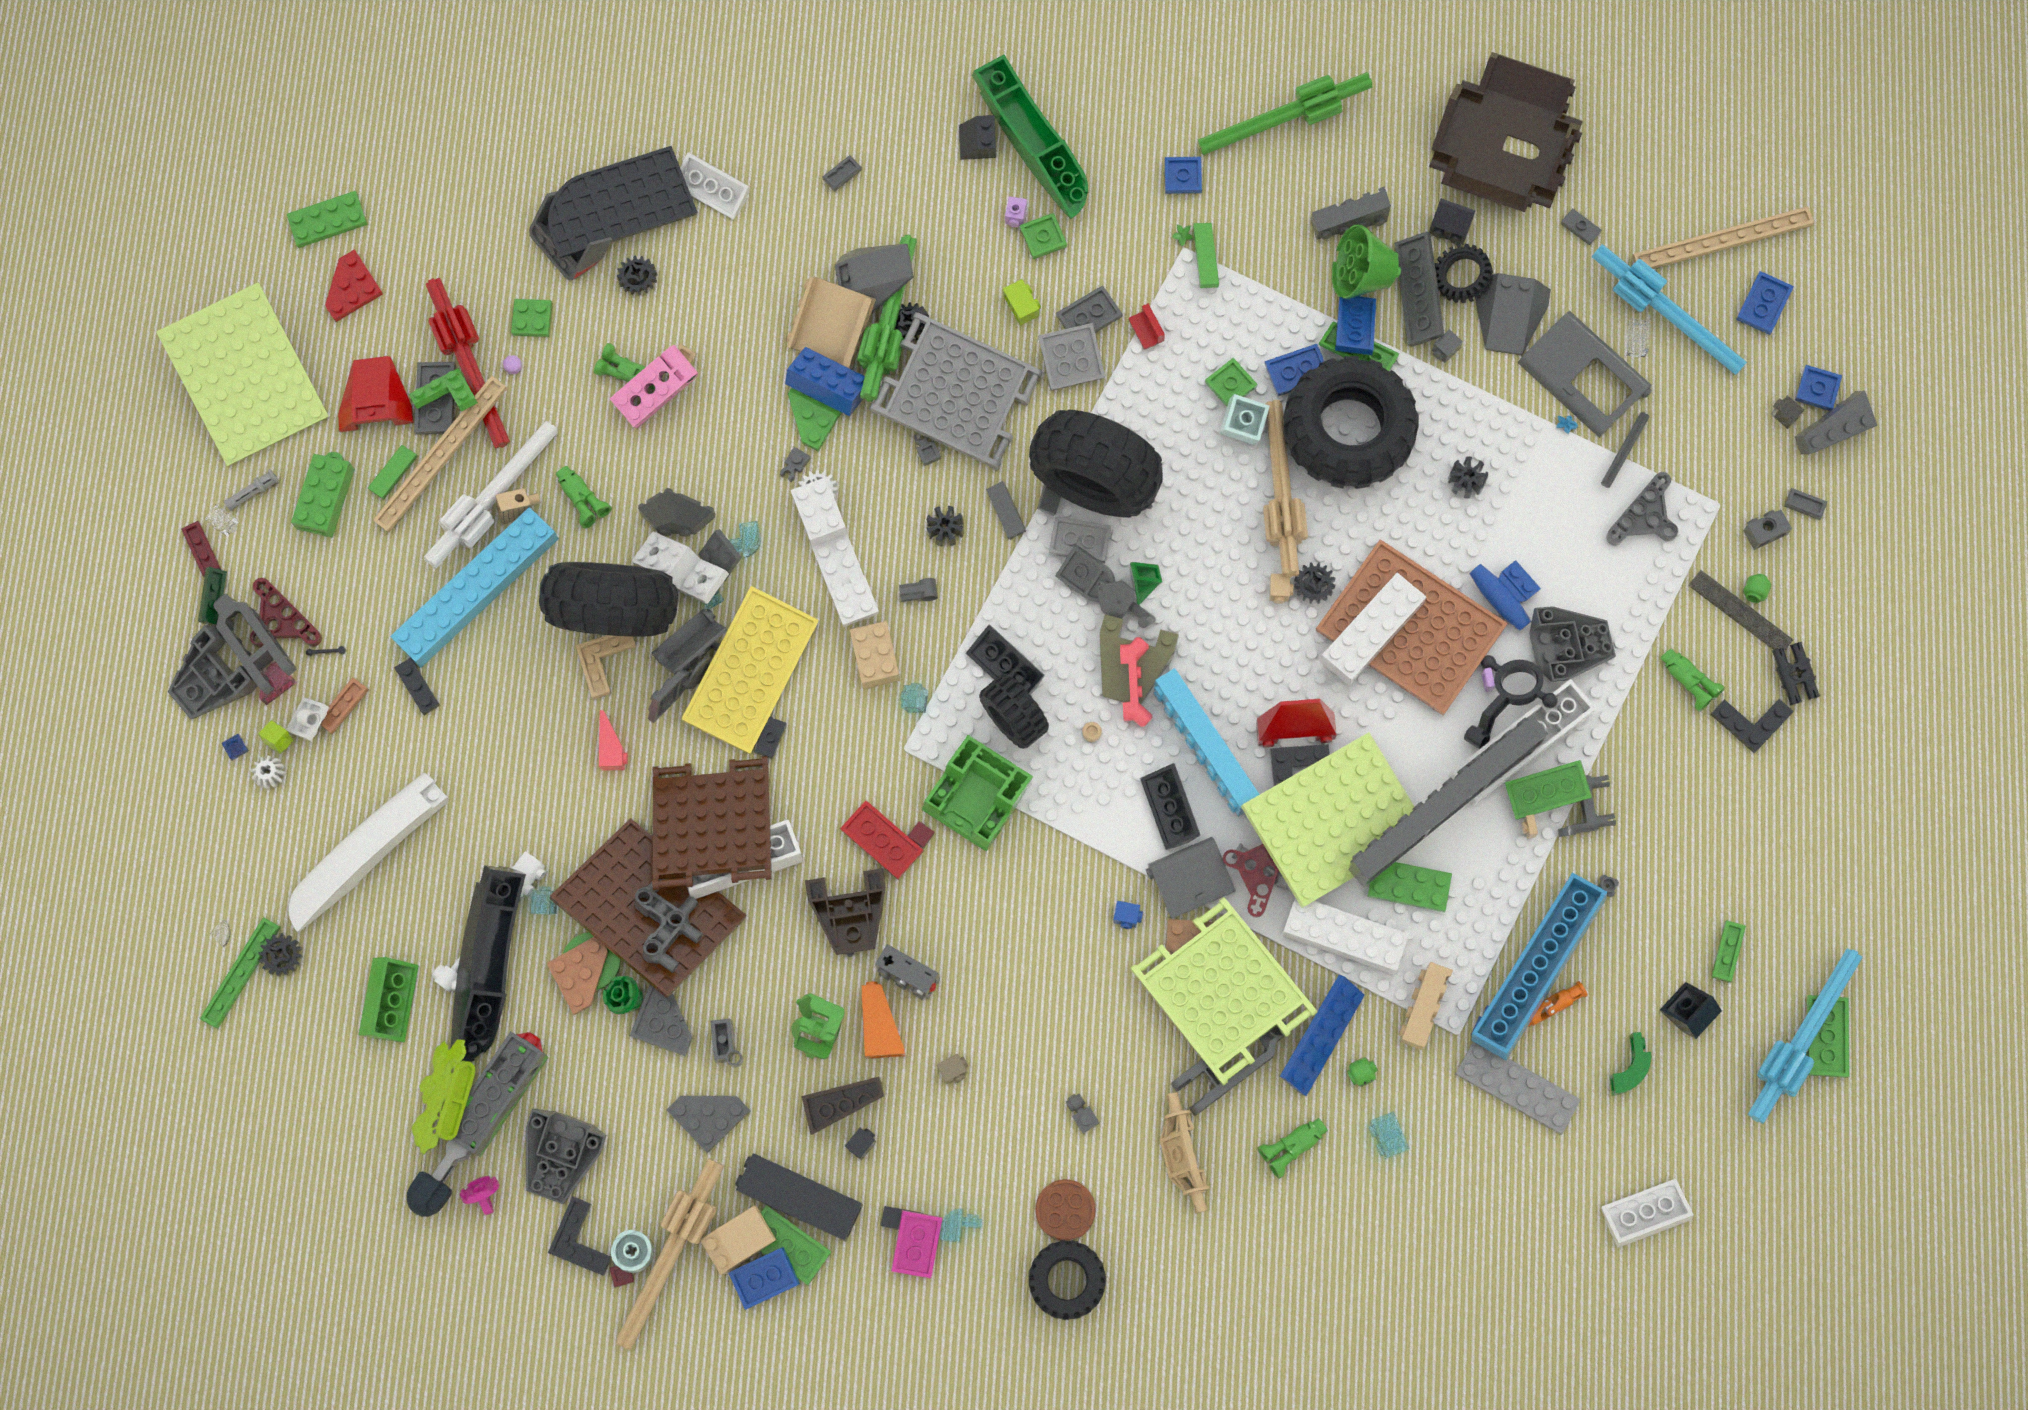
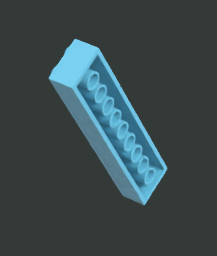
M529 507L390 637L420 668L423 667L559 540L557 534Z

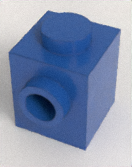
M1117 901L1113 923L1120 924V927L1124 929L1136 928L1137 922L1141 923L1143 911H1140V905Z

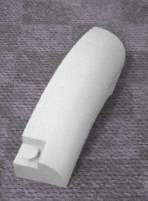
M422 773L344 838L297 885L289 901V917L297 933L355 888L394 847L448 803L447 796L437 787L429 775Z

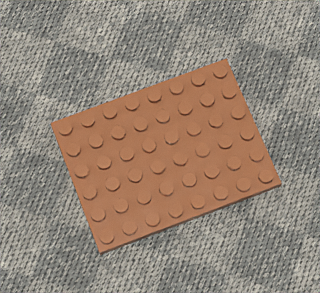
M1380 539L1316 627V631L1334 642L1396 573L1400 574L1426 596V600L1421 608L1368 666L1444 716L1508 623Z

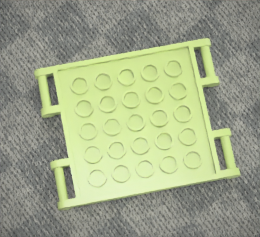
M1223 897L1216 906L1200 918L1197 917L1193 920L1194 925L1201 933L1172 955L1161 944L1154 953L1137 966L1133 965L1130 969L1224 1086L1228 1083V1079L1246 1065H1251L1255 1062L1254 1058L1247 1051V1047L1276 1025L1285 1037L1289 1036L1294 1028L1310 1016L1316 1015L1317 1011L1230 903ZM1223 909L1227 911L1226 914L1206 928L1204 924ZM1161 956L1165 958L1163 962H1161L1159 965H1157L1155 968L1149 971L1146 975L1142 973L1144 969L1150 966ZM1302 1005L1306 1008L1305 1011L1287 1025L1282 1022V1020ZM1241 1053L1244 1058L1222 1074L1219 1069Z

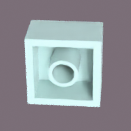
M1234 394L1229 399L1219 434L1252 445L1257 444L1260 441L1270 406Z

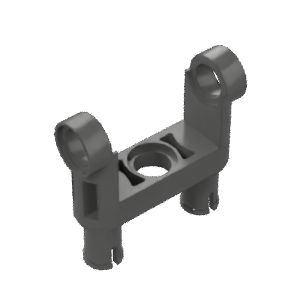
M1586 775L1592 798L1580 801L1584 823L1568 825L1565 828L1558 829L1559 837L1597 831L1599 827L1616 826V820L1607 821L1608 819L1615 818L1614 813L1600 816L1595 814L1592 790L1610 787V781L1601 782L1609 780L1608 775L1598 777Z

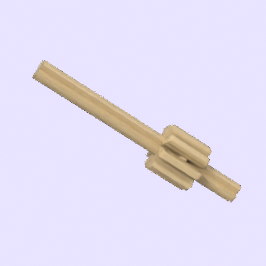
M1273 400L1272 402L1267 401L1265 404L1270 406L1267 414V426L1275 499L1268 501L1269 505H1264L1263 507L1266 541L1270 542V545L1275 547L1279 545L1282 575L1285 578H1291L1292 576L1299 575L1296 545L1301 544L1302 540L1308 538L1305 504L1301 502V499H1292L1287 447L1283 434V406L1280 400Z
M708 1158L691 1194L684 1190L676 1192L660 1224L662 1228L670 1232V1235L615 1341L616 1344L625 1349H632L686 1241L699 1244L715 1215L717 1208L707 1202V1199L724 1168V1165Z

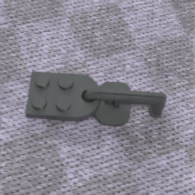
M1077 544L1074 545L1055 577L1087 600L1099 601L1101 611L1105 615L1122 619L1129 609L1140 617L1138 625L1141 628H1146L1156 621L1154 615L1134 602L1136 593L1131 586L1124 581L1115 582V576L1109 567Z
M714 641L705 649L704 654L700 657L696 656L671 679L668 678L659 691L656 690L650 698L652 700L651 705L648 708V720L655 723L683 694L685 689H694L701 682L709 667L711 657L706 656L699 664L697 663L711 649L717 652L720 643Z

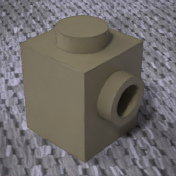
M958 1053L937 1064V1068L946 1084L953 1081L958 1083L966 1078V1068L969 1066L965 1058H960Z

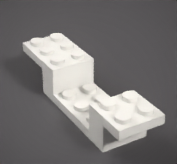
M825 477L792 489L791 493L804 524L806 534L843 627L879 614L866 577L864 578L847 535L845 524L827 478Z

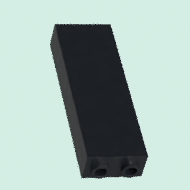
M753 1153L752 1157L748 1156L744 1164L746 1169L743 1175H739L736 1180V1191L845 1242L847 1241L863 1207L862 1203Z

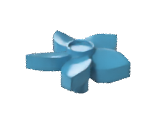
M1558 415L1557 418L1560 422L1556 428L1564 427V431L1568 434L1571 429L1578 428V424L1572 421V416H1567L1565 419Z

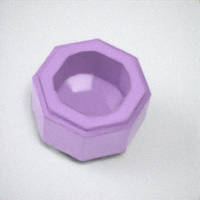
M515 355L507 356L503 361V368L509 374H517L522 369V362Z

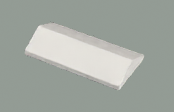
M688 152L680 169L691 196L724 215L735 219L746 202L750 186Z

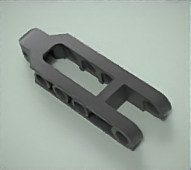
M223 594L214 602L213 606L219 614L216 628L256 685L268 695L275 688L269 683L270 679L263 669L275 660L278 666L290 676L297 670L296 666L255 609L249 607L245 602L235 601L227 594ZM238 613L244 616L264 644L253 655L243 646V641L233 631L234 622L231 618L235 617Z
M1276 1025L1260 1037L1259 1040L1264 1045V1052L1257 1058H1254V1063L1246 1065L1228 1079V1083L1224 1086L1203 1060H1200L1176 1078L1171 1085L1178 1092L1202 1073L1206 1076L1214 1088L1196 1104L1189 1107L1194 1116H1196L1270 1061L1275 1055L1276 1043L1284 1035Z

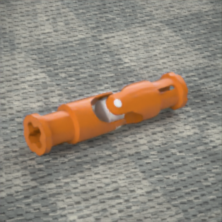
M1578 981L1571 988L1563 989L1545 999L1528 1026H1535L1557 1012L1573 1005V1002L1581 997H1587L1588 994L1583 984Z

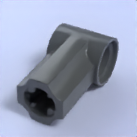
M925 578L917 583L899 585L901 602L913 600L933 601L938 599L936 579Z

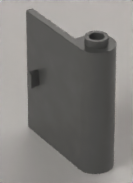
M703 608L651 653L664 668L675 675L696 656L700 657L704 654L705 649L725 633L727 629L714 620L716 616L710 609L705 610Z
M1213 837L1148 863V868L1146 869L1149 879H1154L1157 883L1171 919L1236 891Z

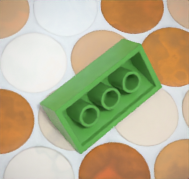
M387 957L373 958L359 1036L405 1042L419 965Z

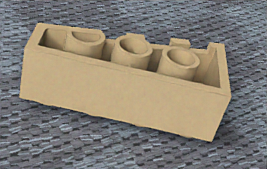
M1430 962L1425 970H1421L1418 978L1421 981L1419 988L1415 987L1411 998L1414 999L1413 1006H1408L1405 1017L1408 1018L1406 1025L1402 1024L1398 1034L1401 1036V1043L1420 1050L1425 1048L1434 1024L1433 1019L1440 1008V999L1443 998L1447 989L1446 982L1451 977L1453 970Z

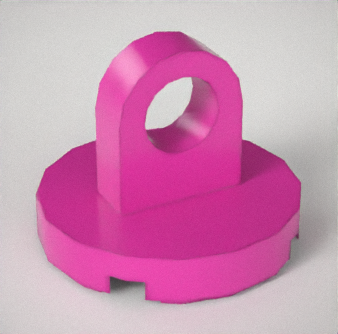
M490 1176L480 1177L471 1181L467 1185L468 1188L466 1190L464 1188L461 1189L459 1195L463 1203L479 1202L485 1215L494 1213L489 1196L494 1194L500 1186L495 1176L492 1178Z

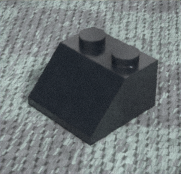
M995 115L975 116L959 125L960 160L996 158Z
M1441 198L1429 233L1436 238L1450 240L1453 244L1464 245L1476 210Z
M1687 982L1660 1009L1661 1013L1682 1032L1695 1039L1722 1012L1713 996Z

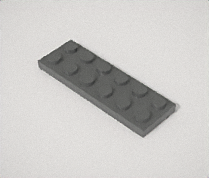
M1426 231L1394 243L1395 251L1398 253V267L1401 268L1399 281L1407 341L1411 347L1444 336L1431 234Z

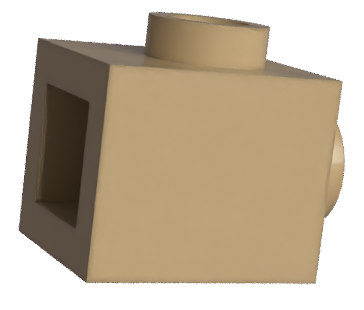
M1271 573L1269 601H1274L1276 604L1288 602L1289 597L1293 596V584H1290V578H1285L1282 574Z

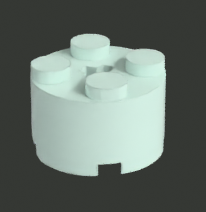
M624 1231L615 1238L612 1244V1260L625 1272H641L653 1260V1245L649 1238L639 1231ZM631 1247L637 1249L634 1256L628 1254Z

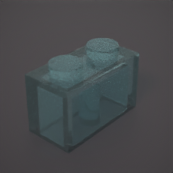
M1394 1111L1369 1122L1371 1125L1368 1126L1372 1137H1376L1378 1153L1380 1156H1384L1385 1160L1410 1149Z

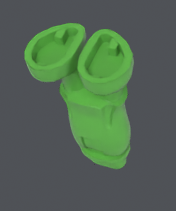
M607 343L602 352V359H599L594 367V374L598 376L610 375L616 377V379L629 382L646 367L630 361L627 357L619 356L616 354L615 346ZM607 362L618 365V369L609 365ZM654 385L649 386L650 389L655 391Z
M565 466L556 472L562 490L580 513L579 523L582 528H589L596 522V516L586 504L589 503L599 518H604L611 512L612 507L607 502L597 499L594 492L587 487L584 480L574 470H570L568 466Z
M1672 648L1660 658L1665 663V667L1668 668L1670 674L1684 685L1687 691L1694 695L1696 698L1695 709L1698 712L1702 711L1711 700L1716 699L1725 689L1722 684L1714 683L1707 678L1706 674L1700 672L1689 659L1682 656L1680 652L1676 653ZM1699 683L1707 690V693L1698 686Z
M1318 1118L1313 1122L1309 1121L1297 1127L1286 1137L1280 1138V1141L1273 1145L1262 1144L1257 1149L1266 1162H1269L1277 1154L1285 1150L1286 1153L1269 1163L1273 1174L1280 1179L1285 1175L1286 1166L1292 1160H1296L1299 1155L1312 1148L1322 1139V1135L1328 1129L1321 1119Z

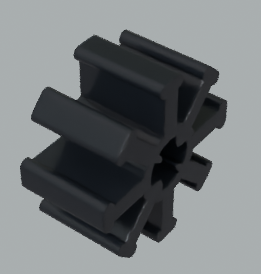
M1471 456L1465 458L1463 465L1459 460L1455 461L1452 471H1450L1448 476V483L1458 482L1454 483L1452 492L1455 495L1462 487L1465 488L1464 498H1470L1473 490L1479 495L1488 479V472L1478 473L1482 471L1484 466L1481 460H1479L1474 468L1471 467Z
M938 506L934 508L935 516L938 519L930 515L926 519L928 537L932 539V537L938 535L936 537V544L941 547L943 546L944 537H948L950 546L956 544L953 534L959 535L961 538L964 534L963 526H958L964 524L962 514L959 513L952 518L955 515L954 507L948 506L946 516H943L941 507Z

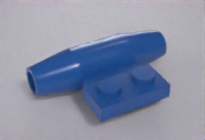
M1516 560L1500 573L1499 578L1482 564H1479L1469 573L1481 594L1516 629L1521 631L1531 622L1520 602H1526L1541 588Z

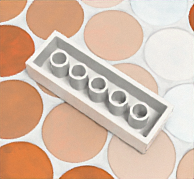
M1396 573L1322 654L1320 662L1350 686L1421 608L1426 600V596L1400 574Z
M789 820L771 825L772 872L802 862L801 851ZM731 873L693 876V887H687V890L691 897L697 899L749 880H740L738 883H732Z
M1295 898L1282 936L1395 975L1409 934L1316 901L1301 908Z

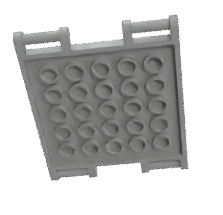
M915 312L910 329L905 339L900 343V347L912 351L909 361L899 382L890 377H884L877 399L874 404H871L869 410L874 414H879L976 459L992 469L998 470L1001 465L999 462L1005 449L1013 439L1010 433L1001 430L1004 420L1014 399L1023 405L1029 404V397L1043 372L1019 359ZM920 323L925 324L917 344L911 343ZM1028 372L1031 374L1030 380L1024 393L1020 394L1018 390ZM893 387L895 390L886 409H884L881 405L889 388ZM998 436L1002 440L992 459L988 455Z

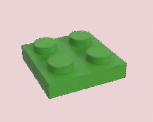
M1054 213L1020 225V230L1033 260L1067 247V242Z
M514 299L512 336L549 337L552 301Z
M1234 357L1205 379L1206 385L1226 407L1228 406L1229 399L1234 394L1245 397L1257 388L1258 385Z

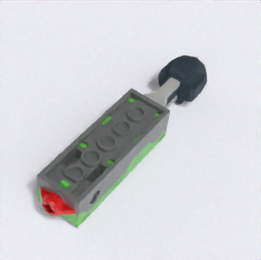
M510 1031L471 1088L456 1137L447 1142L445 1157L432 1175L424 1171L419 1172L409 1186L407 1204L414 1214L428 1217L438 1213L452 1195V1189L444 1183L456 1165L461 1161L467 1160L472 1153L481 1158L548 1059V1056L543 1053L540 1038L531 1032L514 1034Z

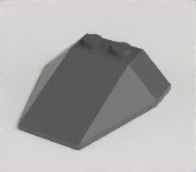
M1501 273L1492 274L1493 280H1490V288L1486 286L1487 292L1485 294L1481 292L1479 299L1475 296L1485 350L1522 356L1549 306L1551 289L1533 278Z

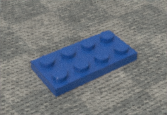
M1357 296L1344 299L1339 297L1335 351L1373 355L1376 298Z

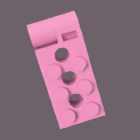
M672 345L609 399L630 424L638 429L688 386L699 373L679 349ZM669 373V380L663 382V374ZM654 385V386H655V391H654V393L649 394V393H648V388H649V386ZM637 397L641 398L639 406L634 405V400Z

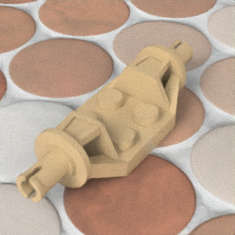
M1176 1092L1166 1095L1170 1113L1164 1116L1166 1122L1160 1136V1143L1169 1179L1183 1191V1196L1189 1195L1192 1197L1195 1214L1208 1211L1203 1193L1209 1190L1210 1187L1207 1186L1204 1169L1198 1170L1197 1160L1194 1156L1192 1140L1189 1136V1132L1194 1130L1189 1116L1191 1111L1182 1110L1179 1094ZM1176 1119V1131L1173 1132L1174 1122ZM1184 1178H1189L1194 1188H1191Z

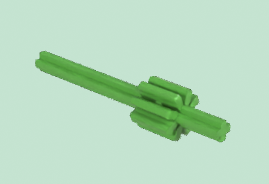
M1368 72L1335 84L1329 75L1323 76L1296 87L1295 94L1297 100L1198 139L1199 148L1202 154L1205 155L1302 115L1309 125L1342 113L1341 100L1373 88L1372 80Z
M905 235L901 237L900 244H908L912 263L917 239L912 238L911 235ZM906 284L884 302L879 324H872L871 327H866L864 330L857 360L863 369L867 368L860 397L868 402H873V400L877 399L882 376L889 375L890 371L895 372L898 367L902 351L900 343L904 338L901 337L902 333L899 330L894 329Z

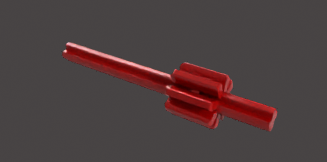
M432 278L425 285L437 312L433 314L434 317L429 318L428 323L440 351L444 355L455 353L466 382L475 396L485 384L471 351V348L474 346L473 344L479 341L478 334L467 309L463 305H457L453 308L441 278ZM494 405L483 418V422L495 449L507 446L510 440Z

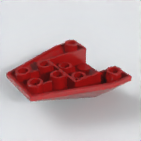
M391 356L353 360L338 412L339 432L358 430V424L389 420H392L395 426L414 423L412 404Z

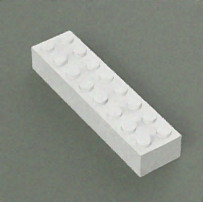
M1571 679L1553 692L1558 699L1555 707L1546 708L1540 702L1451 771L1448 777L1454 780L1460 769L1465 765L1470 767L1469 765L1480 753L1484 755L1492 743L1495 741L1499 743L1502 736L1510 729L1513 731L1517 724L1525 717L1528 720L1533 716L1548 732L1542 744L1471 800L1470 804L1473 807L1593 714L1596 708Z

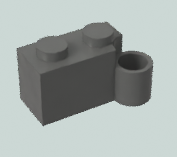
M730 1018L710 1021L714 1061L716 1063L728 1062L732 1067H740L744 1059L742 1054L735 1049L733 1021ZM733 1054L740 1056L737 1063H730V1057Z

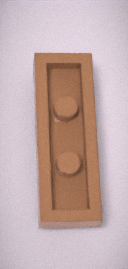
M352 677L328 706L327 715L322 720L320 726L333 734L369 689Z

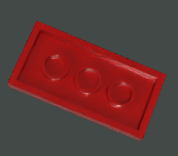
M866 800L840 828L845 835L897 880L924 852L920 846Z

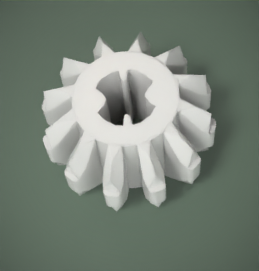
M267 756L265 760V758L260 757V763L254 762L256 768L251 769V772L254 773L252 779L257 781L256 784L258 786L263 785L266 789L269 788L270 784L272 787H276V781L281 783L282 779L280 776L285 775V772L282 771L284 765L279 763L280 760L278 758L273 759V757Z

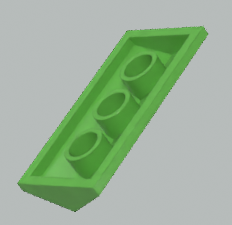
M1334 321L1318 344L1342 357L1358 356L1359 360L1369 362L1370 359L1382 363V367L1389 372L1400 354L1375 341L1373 355L1335 351L1337 323Z

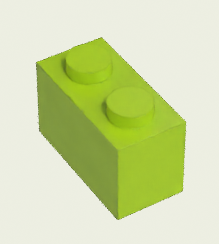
M1023 279L1003 288V297L1020 326L1039 317V309H1041L1039 301L1033 299L1031 295L1032 290L1029 284H1025Z

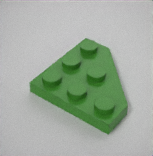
M791 388L788 397L802 444L819 452L842 412Z

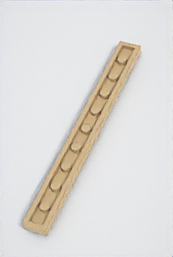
M1807 206L1633 254L1632 258L1634 263L1641 259L1652 269L1813 226L1814 220Z
M494 376L488 379L474 396L478 403L460 413L373 521L388 533L393 529L508 389Z

